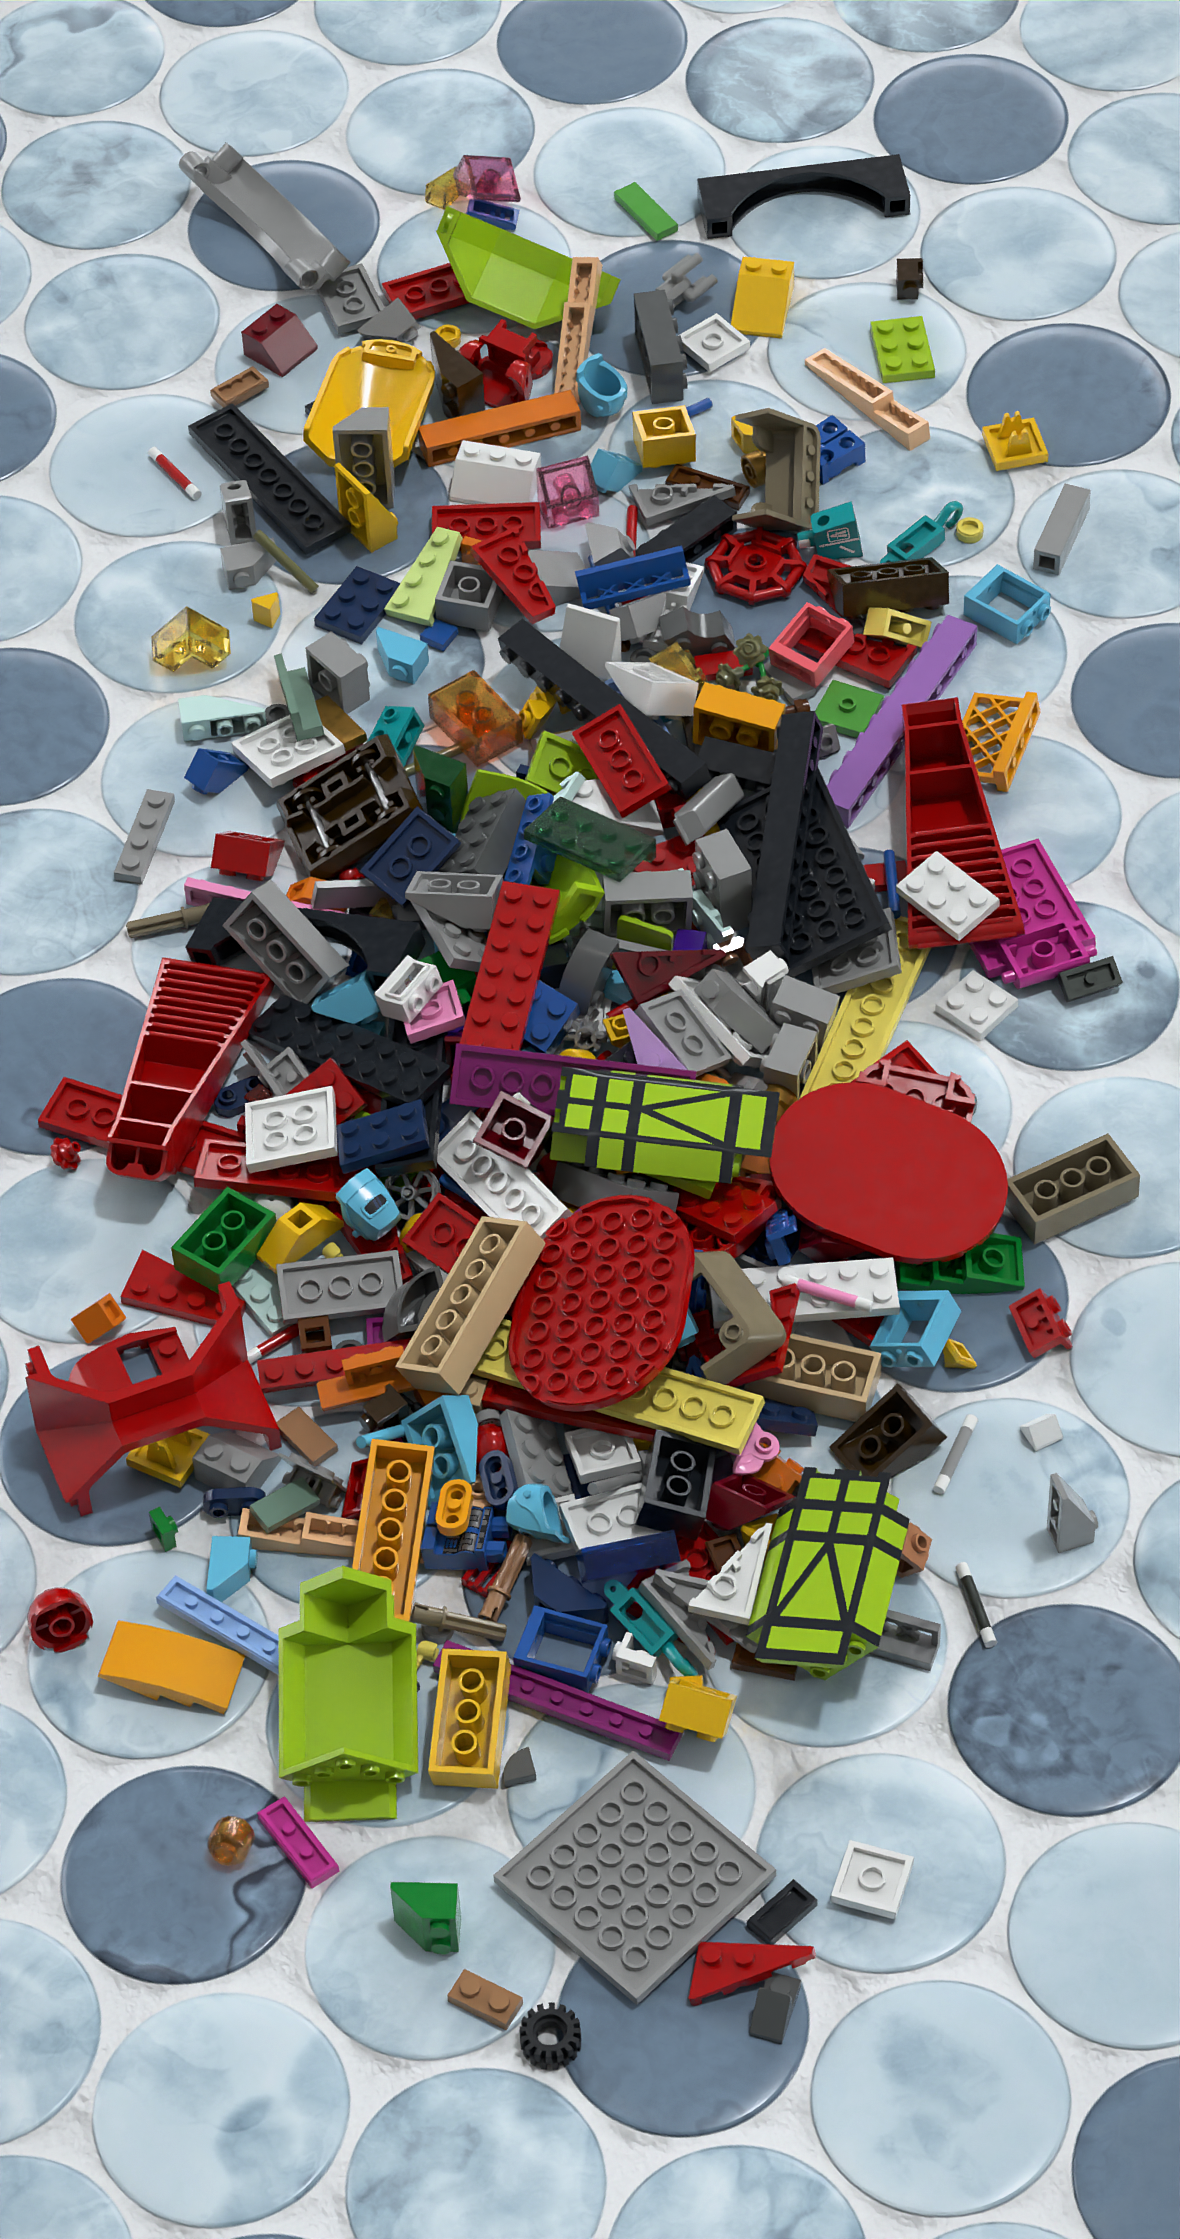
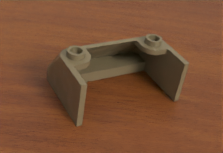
M771 408L735 415L736 421L753 426V443L759 450L766 452L765 503H755L750 512L732 515V521L756 529L757 526L763 527L764 530L805 531L812 529L810 516L819 512L821 436L816 425Z
M725 1251L695 1252L692 1281L703 1275L734 1316L725 1322L719 1330V1339L725 1350L700 1367L707 1380L726 1385L780 1348L786 1340V1330L729 1253Z

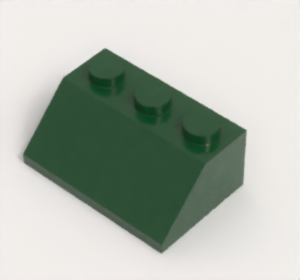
M415 745L413 755L418 800L427 815L450 833L456 834L468 794L466 763Z

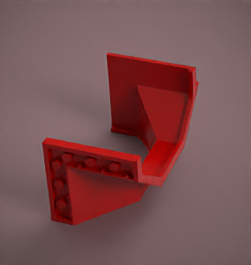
M230 1281L218 1285L222 1310L221 1317L185 1366L115 1391L103 1392L58 1379L51 1374L40 1346L27 1349L30 1362L25 1363L28 1374L25 1379L36 1433L65 1503L69 1502L71 1507L77 1506L81 1517L93 1513L89 1495L92 1485L125 1453L201 1426L263 1434L269 1450L273 1451L282 1447L279 1427L248 1360L241 1307Z

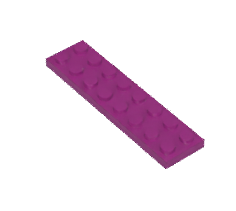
M457 1043L449 1104L491 1108L501 1091L512 1097L516 1093H520L538 1110L555 1116L562 1066L597 1071L607 1069L696 1080V1071Z

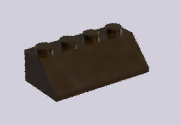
M933 557L827 569L835 608L847 619H858L861 615L868 614L869 607L889 608L902 613L913 612L914 608L924 607L925 609L934 610L939 609L940 605L949 604V572Z

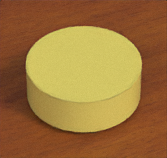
M972 517L961 519L956 525L957 538L964 543L980 541L983 537V523Z

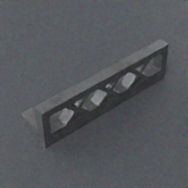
M888 1609L879 1647L868 1654L931 1671L940 1647L941 1624ZM920 1631L930 1633V1634H932V1636H931V1635L924 1634V1633H921Z

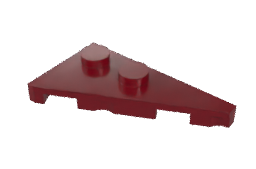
M721 949L613 952L610 956L635 1004H640L669 988V982L675 976L687 978L725 957L726 954Z

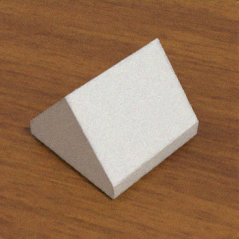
M1045 1414L1020 1426V1430L1035 1451L1063 1439L1056 1414Z

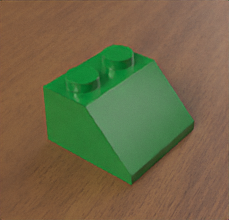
M391 1882L390 1890L394 1921L425 1951L436 1954L459 1952L461 1909L458 1883Z

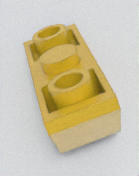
M300 1202L277 1220L258 1251L257 1259L277 1274L276 1264L298 1261L344 1227V1222L322 1205Z

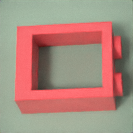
M806 602L768 648L770 663L808 685L817 688L854 643L853 626L847 620L829 614L823 607L814 606ZM810 626L836 639L817 663L792 650Z

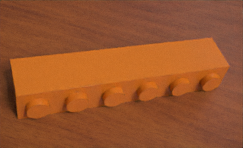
M567 390L422 425L418 430L419 446L428 467L455 461L463 440L509 448L581 430V411L572 391Z

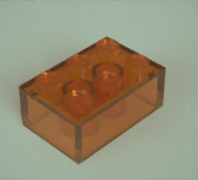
M475 670L428 694L430 718L459 746L460 750L477 767L523 742L522 719Z

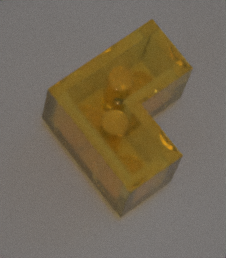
M188 606L151 636L152 661L172 672H175L191 657L213 669L231 654L229 629Z

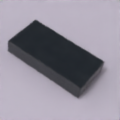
M793 1879L747 1920V1927L766 1944L774 1945L817 1906L818 1900Z

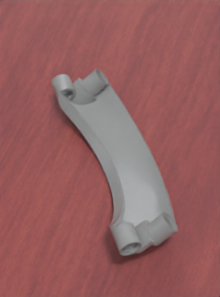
M225 142L213 158L207 156L203 160L193 151L187 152L181 157L179 161L181 171L246 230L281 266L282 271L301 289L317 290L328 278L335 282L351 263L290 201L247 163L243 156Z

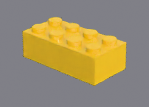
M442 1648L428 1767L433 1785L498 1789L511 1675V1664L507 1652Z

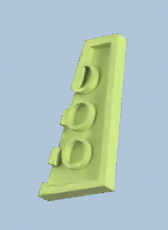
M441 527L435 529L384 608L387 616L430 627L433 626L435 620L433 615L436 609L435 597L450 560H456L461 541L463 540L460 532Z

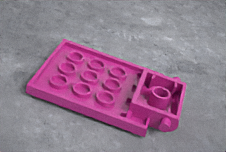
M1039 838L1002 849V855L1023 920L1025 934L1012 938L969 943L988 979L1001 975L1004 984L1012 982L1017 989H1021L1056 978L1060 972L1090 963V957L1097 956V949L1095 947L1096 937Z

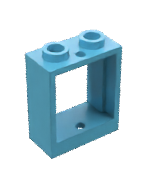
M997 564L964 595L963 615L1018 644L1025 636L1027 637L1032 633L1034 627L1041 620L1044 621L1051 612V593ZM1002 592L1030 609L1016 621L988 604Z
M948 1290L898 1291L900 1314L884 1316L870 1348L874 1352L881 1353V1365L883 1367H935L961 1313V1309ZM912 1321H929L919 1343H901Z

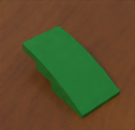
M992 1233L980 1246L977 1245L965 1252L963 1256L946 1262L932 1261L923 1262V1264H909L895 1261L897 1289L911 1291L948 1290L950 1294H981L1019 1291L1025 1287L1021 1237Z

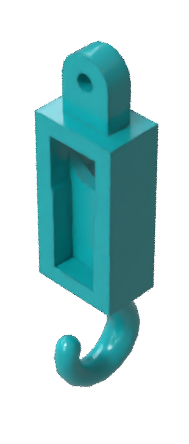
M958 501L949 502L934 521L924 515L887 545V555L880 560V563L924 558L945 541V528L943 526L945 524L947 528H951L958 522L963 513L962 504ZM954 512L952 518L949 521H947L950 515ZM907 547H913L909 552H903Z
M613 1579L606 1582L604 1593L614 1604L610 1611L630 1633H633V1636L650 1655L658 1658L664 1653L673 1666L684 1676L698 1675L695 1667L686 1658L681 1656L673 1644L679 1636L641 1592L633 1587L628 1590L618 1580ZM634 1602H637L643 1608V1613L639 1619L633 1621L626 1615V1610Z

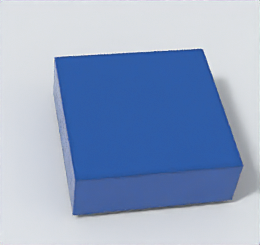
M434 618L433 626H427L420 634V641L428 643L429 646L444 652L458 635V628Z

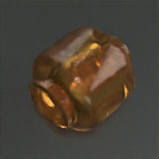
M222 1817L216 1822L208 1838V1851L219 1864L228 1866L240 1864L247 1858L255 1840V1833L250 1824L240 1817Z

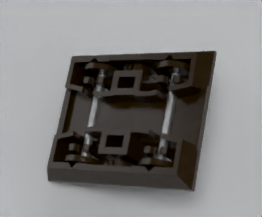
M387 734L374 737L278 799L276 804L307 876L327 881L337 879L343 871L350 868L353 869L365 860L369 861L416 807L424 811Z

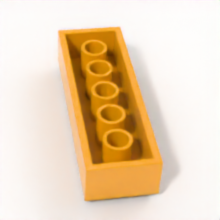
M372 1439L352 1568L390 1579L392 1595H394V1617L410 1622L434 1466L435 1446Z

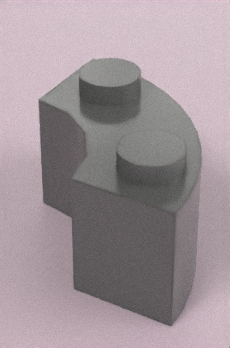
M682 606L659 617L664 642L678 653L698 656L733 651L737 648L732 626L720 610L709 614H698Z
M590 928L585 932L574 949L564 971L558 991L578 1003L580 1015L584 1017L585 1015L589 1016L595 1008H600L605 997L603 991L611 972L616 970L610 954L619 952L620 941Z
M439 1266L419 1273L402 1285L390 1298L383 1317L382 1330L384 1342L412 1338L443 1285Z

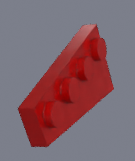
M810 626L793 648L820 659L836 639ZM856 633L854 635V643L835 666L890 689L917 654V646L907 644V647L894 645V641L883 639L882 642L868 640L867 635Z
M143 1249L120 1296L122 1304L214 1326L222 1315L219 1294L175 1270L174 1265ZM238 1298L243 1317L246 1310V1302Z

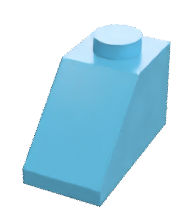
M598 448L584 478L593 482L592 487L602 493H606L607 490L619 492L642 472L643 466L623 454Z
M378 627L376 629L377 649L389 676L399 681L415 684L429 663L428 643Z
M212 1536L206 1589L208 1595L223 1602L250 1581L251 1568L256 1569L258 1562L257 1549H252L250 1537Z

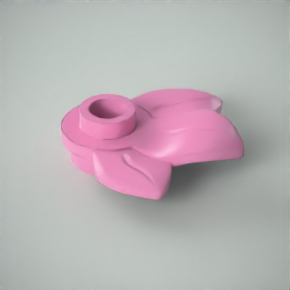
M755 1423L741 1455L728 1452L736 1456L733 1464V1474L749 1475L758 1472L763 1463L773 1460L778 1455L780 1449L778 1439L769 1432H763L758 1423ZM759 1443H765L769 1447L763 1448L759 1445Z

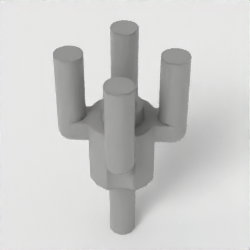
M695 253L692 257L688 254L663 274L662 279L665 282L657 287L655 291L665 289L667 300L672 299L674 308L682 301H695L718 283V280L711 274L707 278L702 276L691 284L685 275L700 264L703 258L699 253Z

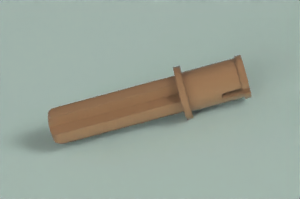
M523 1534L515 1535L493 1585L487 1588L489 1594L481 1611L478 1613V1618L483 1619L486 1617L484 1620L498 1622L506 1601L511 1599L510 1591L532 1546V1541L528 1536Z

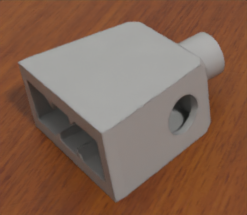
M240 480L221 484L220 493L223 514L231 545L256 541L253 538V535L256 533L253 502L247 481ZM241 516L245 518V521L237 524L235 518Z

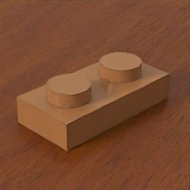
M466 1969L463 1970L447 1995L448 2002L504 2030L508 2029L523 2005V1997Z

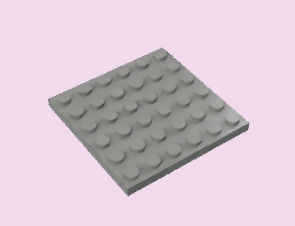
M632 1751L493 1876L494 1882L637 2005L698 1949V1945L701 1942H706L776 1877V1869L635 1751Z

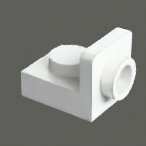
M626 1632L622 1642L617 1641L612 1654V1659L616 1660V1674L653 1685L657 1676V1658L651 1656L646 1651L633 1650V1633Z

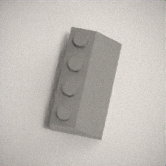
M361 407L333 426L336 464L339 462L374 497L378 498L385 508H394L395 476L389 407Z
M271 879L253 890L222 925L285 995L308 1005L316 996L320 995L334 983L349 966Z

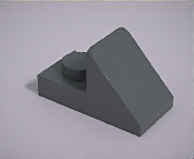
M771 1972L772 1977L767 1978L764 1987H760L758 1990L749 2035L782 2044L801 1989V1980Z

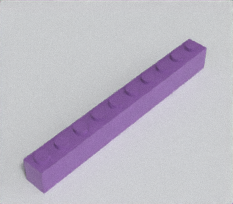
M947 615L941 624L938 623L935 626L929 642L925 641L917 659L911 660L905 676L897 680L893 693L885 697L881 710L878 714H873L866 731L858 735L852 751L846 752L840 768L832 772L827 787L846 828L851 826L905 748L901 704L938 700L977 645V625Z

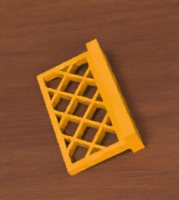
M974 692L962 720L968 742L972 741L975 744L974 747L970 748L972 756L980 752L984 756V758L975 762L980 782L996 784L997 791H1009L1041 713L1037 693L1026 692L1024 698ZM979 703L991 704L992 706L981 712L977 709ZM1010 706L1018 707L1016 711L1008 715L1003 711ZM996 713L1000 715V719L988 723L985 719ZM979 721L984 725L972 732L969 729L970 725ZM1007 724L1009 730L998 735L995 729ZM987 733L992 735L993 738L982 743L977 739ZM999 744L1001 750L991 755L987 752L986 749ZM988 764H991L993 767L991 773L978 771V769Z

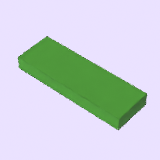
M636 182L614 191V199L656 241L678 231V224Z

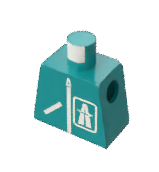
M852 501L812 514L810 516L812 530L797 533L800 549L816 546L817 553L820 556L829 559L863 556Z

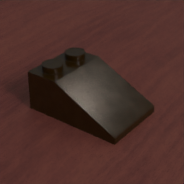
M435 331L431 332L432 364L445 416L451 419L484 411L483 373Z
M897 1383L832 1443L829 1448L848 1470H860L861 1476L878 1477L879 1472H890L892 1477L926 1458L947 1436L913 1396Z

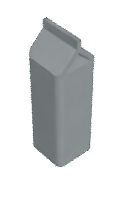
M732 773L714 777L674 814L675 819L673 823L685 846L703 836L744 797V793Z

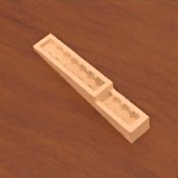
M598 257L572 258L568 301L564 302L554 393L571 390L577 404H580L581 401L578 394L576 371L588 358L603 265Z
M826 348L805 359V365L909 451L930 439L929 422L895 401L893 391Z
M243 1508L237 1537H250L252 1549L354 1558L359 1521L306 1512L305 1518L297 1517L267 1534L249 1509ZM421 1553V1555H420V1562H419V1563H423V1564H424L423 1557H422V1553Z

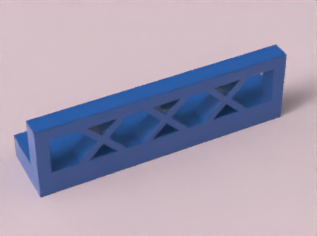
M682 546L575 571L583 607L590 610L691 585ZM600 596L598 598L587 600L588 598Z

